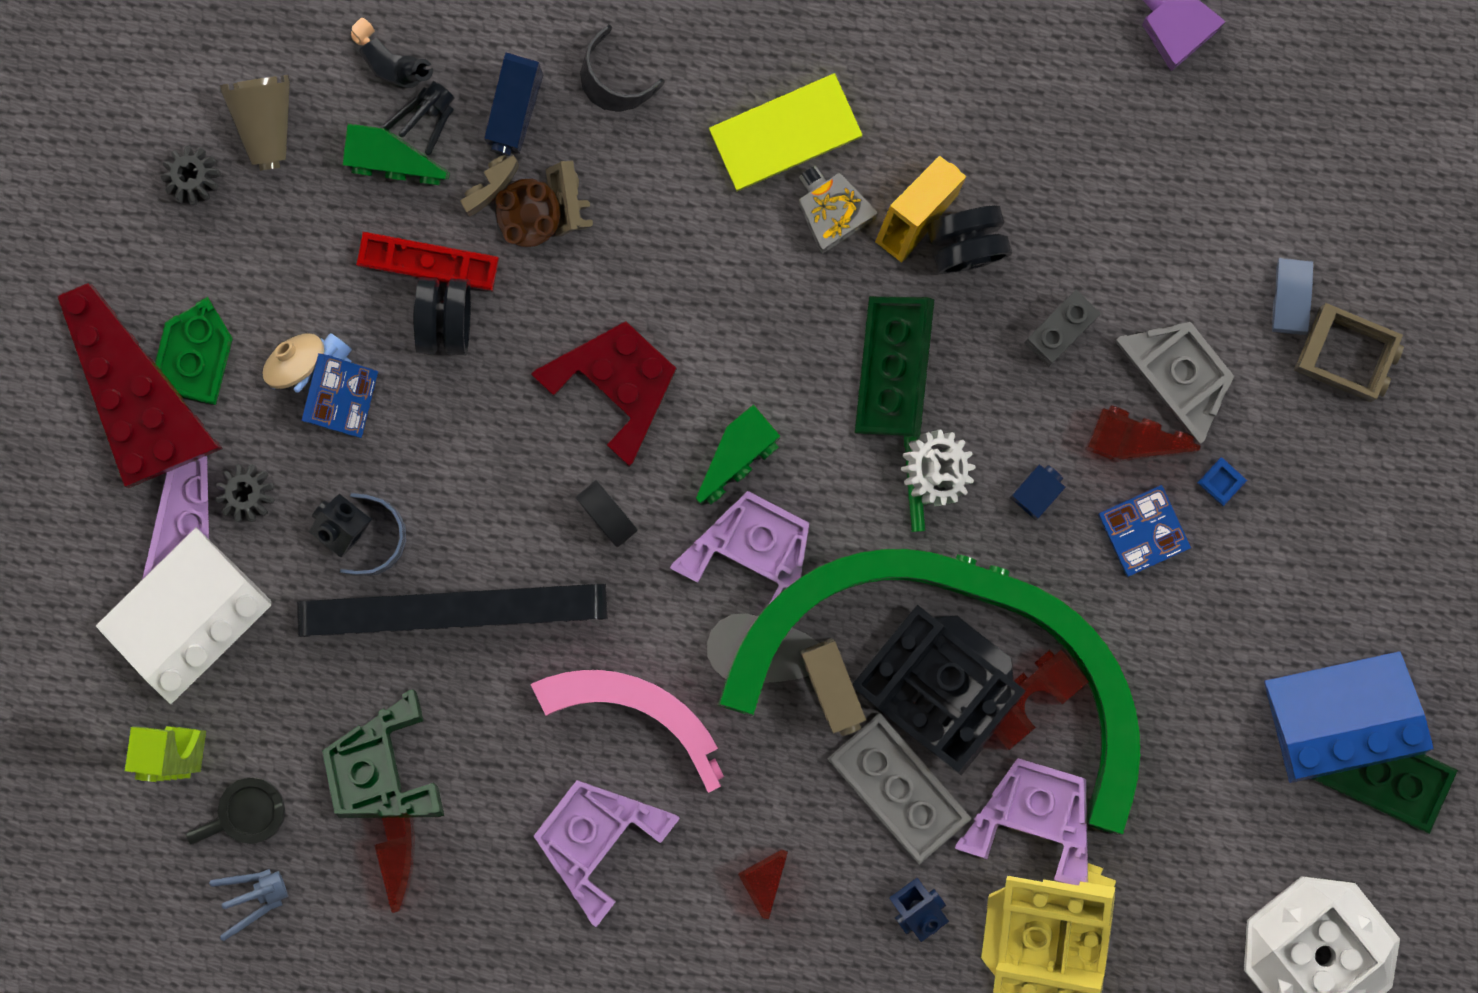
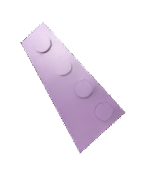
M207 456L167 472L143 578L195 527L209 539Z

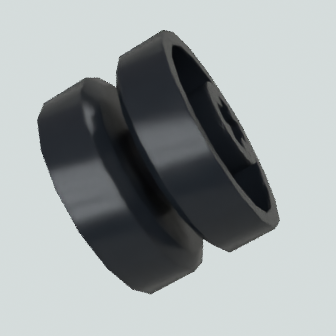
M992 205L973 208L942 217L927 224L926 228L930 243L937 246H946L940 249L934 256L938 274L977 269L1012 255L1008 236L992 234L1004 225L1000 206Z
M419 277L413 310L416 353L436 354L440 347L443 333L444 348L448 355L466 356L469 347L471 288L469 279L451 278L446 285L443 300L442 285L437 278Z

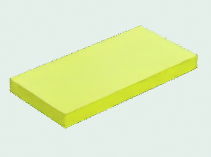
M835 73L709 127V131L736 192L863 136Z

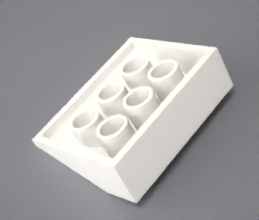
M195 527L96 627L136 671L164 699L172 704L271 606V600Z

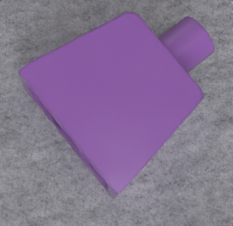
M1143 0L1153 12L1145 18L1142 26L1171 71L1217 33L1225 23L1219 15L1200 0Z

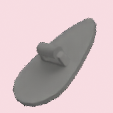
M746 613L732 614L720 620L711 630L707 641V657L713 669L726 679L738 647L758 616ZM792 628L777 649L764 683L795 680L809 676L799 651L819 642L806 633Z

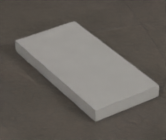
M880 713L827 758L919 865L972 819Z

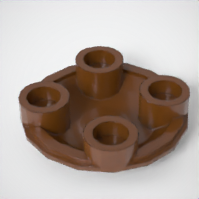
M520 179L508 185L505 190L500 191L496 196L497 223L504 239L508 243L522 247H535L548 241L557 230L560 221V204L555 192L546 183L536 179Z

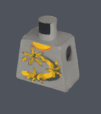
M813 166L799 176V179L809 192L799 199V206L822 254L877 218V211L840 173L826 181L818 168Z

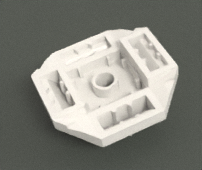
M1301 876L1247 920L1244 971L1261 993H1386L1393 986L1400 938L1356 883ZM1328 946L1331 951V958L1326 964L1319 965L1315 960V953L1319 947Z

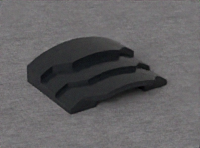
M919 605L912 610L852 684L858 693L960 775L965 772L983 750L984 744L1026 692V690L1014 682L1011 657L977 632L958 615L934 618Z

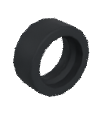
M597 480L576 496L577 501L616 547H619L638 531Z

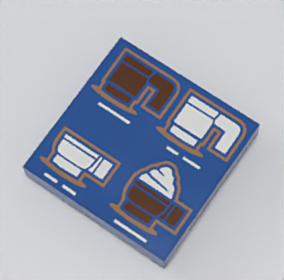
M318 353L301 421L362 438L378 371Z
M1162 485L1098 514L1126 577L1191 548Z

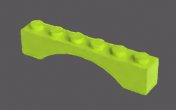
M166 726L165 730L131 727L125 771L135 772V780L149 782L190 778L191 773L201 772L206 731Z

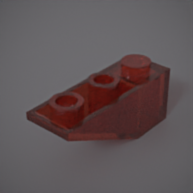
M1110 406L1109 410L1105 408L1100 410L1085 450L1116 462L1194 454L1200 450L1201 446L1193 443L1195 438L1180 431H1175L1174 435L1162 431V425L1155 421L1143 418L1141 422L1128 418L1130 414L1128 411L1116 406Z

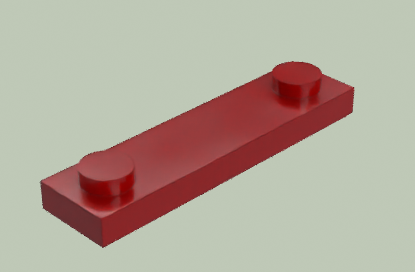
M363 232L356 265L361 268L415 278H437L442 283H448L451 278L469 279L470 288L493 292L500 258L487 254Z

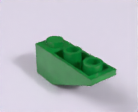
M356 124L347 125L343 165L352 166L351 173L372 176V169L386 171L385 178L405 181L407 174L420 176L419 183L440 185L441 179H449V171L388 129Z
M754 404L726 427L696 496V500L700 505L706 501L710 505L715 503L726 493L723 487L729 481L734 479L737 483L740 482L753 470L749 465L760 456L764 461L779 449L776 442L780 439V435Z

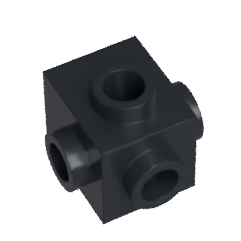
M338 494L330 503L324 500L312 514V517L316 520L309 533L342 558L359 541L372 519L341 494Z

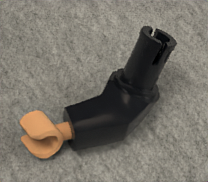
M360 18L352 26L351 38L356 44L363 45L359 52L376 77L405 88H413L419 85L420 82L431 78L433 68L426 69V66L431 65L428 60L392 54L378 38L370 40L369 37L375 30L366 19Z

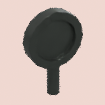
M250 777L237 780L226 788L220 798L218 806L219 818L186 832L190 845H193L222 831H225L228 836L242 843L254 844L266 841L277 833L283 823L285 815L283 797L278 789L265 779Z

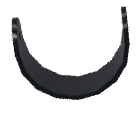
M607 25L595 35L588 45L580 71L582 89L589 100L603 110L622 112L634 109L650 99L663 86L665 80L663 78L659 79L650 88L638 94L626 95L612 91L600 83L592 71L590 54L611 32L613 27Z

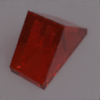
M781 848L738 872L757 910L764 919L769 920L788 854L786 849Z

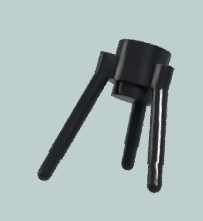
M433 81L428 88L424 87L412 101L380 128L391 129L419 105L418 111L399 132V136L403 138L425 113L434 118L440 114L425 150L426 155H431L448 117L454 111L450 104L455 97L441 84Z

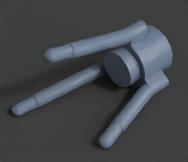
M267 869L260 873L226 877L209 882L211 887L259 881L253 884L254 891L222 903L223 909L240 905L255 898H258L260 904L267 902V904L221 934L220 939L222 941L235 935L270 910L283 905L281 900L288 897V892L279 871L271 874L270 869Z

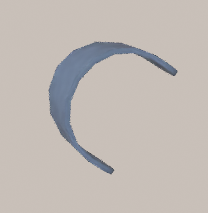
M351 493V498L373 500L382 503L392 511L399 524L400 540L395 553L385 564L373 570L353 571L340 569V573L359 576L379 575L392 568L402 556L406 543L405 524L400 513L387 501L370 495Z

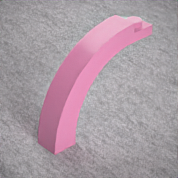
M604 670L565 672L546 677L531 684L546 716L567 707L592 702L621 704L648 714L666 726L679 739L690 755L708 793L721 787L719 779L723 778L724 775L716 759L714 758L709 761L706 756L718 749L711 734L685 704L657 685L638 677Z

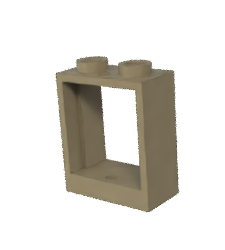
M1324 303L1319 307L1294 371L1372 402L1378 398V395L1383 397L1389 387L1391 378L1387 376L1391 364L1396 365L1402 355L1404 346L1400 345L1403 335ZM1333 322L1385 343L1367 388L1315 366Z
M830 638L800 650L799 652L833 734L839 732L841 736H846L860 730L861 726L859 723L866 721V718L836 642Z

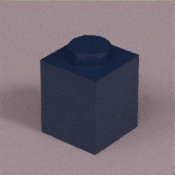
M1039 464L1010 496V499L1036 521L1066 488L1061 483L1064 478L1050 465L1043 468Z

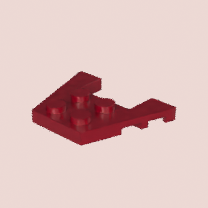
M625 321L534 370L531 375L555 396L577 372H582L630 417V420L612 438L607 446L630 467L634 463L677 368Z

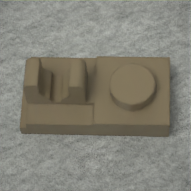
M561 161L545 169L547 184L555 192L560 204V221L555 231V236L560 237L574 230H583L593 225L592 220H583L580 217L579 210L590 207V202L577 199L579 178L574 170L573 161Z

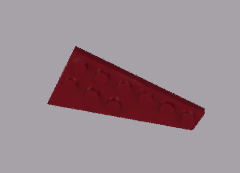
M87 283L57 296L124 487H134L223 449L216 439H213L197 415H194L185 404L182 396L154 361L139 346V342L119 321L116 313L93 285Z

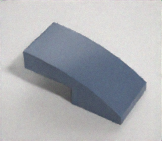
M1278 259L1276 295L1273 301L1272 332L1307 335L1313 284L1312 261Z

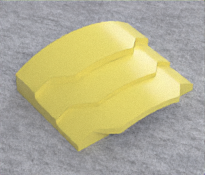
M1007 876L1006 886L989 894L981 958L995 975L993 993H1102L1113 918L1115 887L1080 881L1078 886L1044 879L1043 882Z

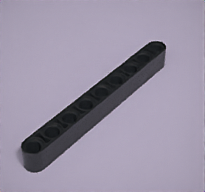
M606 584L297 602L298 637L608 619Z

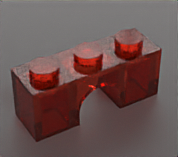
M1049 649L1034 662L1038 667L1028 677L1023 672L1014 679V682L1026 690V692L993 733L1006 750L1012 749L1036 728L1025 713L1026 700L1032 693L1036 691L1047 692L1059 705H1063L1089 682L1062 650H1058L1053 654Z

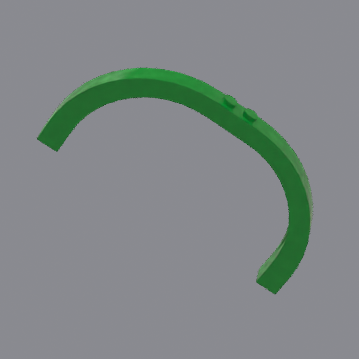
M881 549L842 557L814 569L782 591L761 612L747 631L736 651L718 706L751 717L754 715L772 659L791 628L815 605L848 588L878 581L902 580L919 582L1021 615L1037 624L1065 648L1078 665L1088 683L1098 712L1101 753L1098 774L1087 809V826L1115 835H1123L1134 799L1140 765V731L1129 685L1109 647L1092 626L1076 611L1055 596L1036 586L1009 577L1010 571L990 565L988 570L976 566L977 560L957 554L956 559L932 552L911 549Z

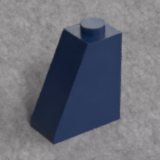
M505 52L484 137L486 143L492 145L490 149L492 152L510 156L511 152L520 154L544 76L539 62Z

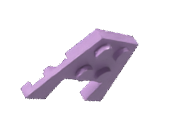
M747 491L690 548L672 563L670 569L698 583L711 557L715 552H718L776 582L778 588L770 601L771 603L782 591L801 578L809 522Z
M1017 758L992 793V798L982 812L974 818L975 821L963 838L959 839L955 849L988 859L997 827L1000 825L1063 844L1064 849L1054 880L1078 886L1080 881L1088 883L1086 779Z
M576 780L535 833L534 838L582 907L591 924L597 927L616 901L589 881L590 874L631 822L661 843L680 817Z

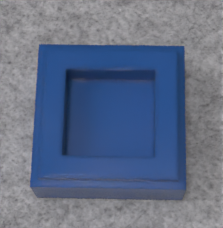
M1220 457L1197 484L1219 504L1224 506L1247 480Z

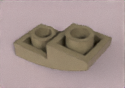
M503 155L488 164L489 169L484 171L490 184L485 187L483 184H478L464 193L466 197L460 200L469 217L490 204L497 194L510 183L519 168L514 155L509 158Z

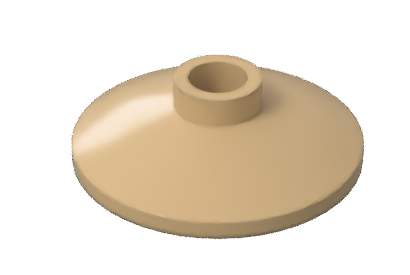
M301 334L279 344L264 365V381L272 388L284 389L296 385L307 378L315 369L318 353L324 354L322 340L314 334Z

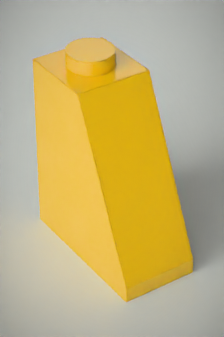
M939 155L890 205L875 242L902 263L928 232L927 224L939 219L958 196L966 176L954 164L947 162Z

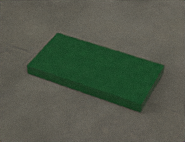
M869 296L855 424L856 434L920 438L935 299L929 297Z
M1422 754L1312 778V780L1430 834L1458 770Z

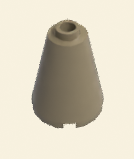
M289 75L280 76L281 83H277L276 76L233 83L234 90H229L228 84L220 85L221 93L252 165L259 164L260 171L280 168L279 161L286 160L290 93Z

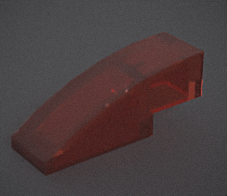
M413 817L382 818L388 841L374 845L392 913L403 909L412 878L415 855Z

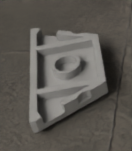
M1191 322L1129 336L1124 335L1116 339L1117 345L1195 442L1199 445L1205 441L1206 434L1214 417L1217 415L1226 391H1228L1234 375Z

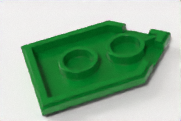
M208 297L165 322L155 364L183 398L216 405L233 337Z

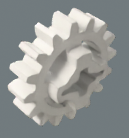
M942 430L931 431V433H922L919 440L910 441L909 446L913 451L903 453V457L909 461L907 466L901 467V471L909 473V478L904 481V484H913L915 488L911 495L913 497L923 495V504L934 503V506H943L946 503L958 502L957 496H963L968 493L964 484L974 482V479L968 476V471L974 470L975 465L968 464L967 459L973 455L972 451L963 452L962 448L965 441L959 440L954 442L955 433L953 432L943 434ZM931 446H940L944 449L939 451L938 449H932ZM937 485L939 488L944 487L945 490L939 491L933 487Z

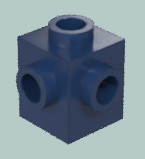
M915 878L889 898L900 913L895 917L896 921L906 934L913 931L920 942L936 933L949 922L941 910L946 907L942 898L935 889L928 892L918 878Z

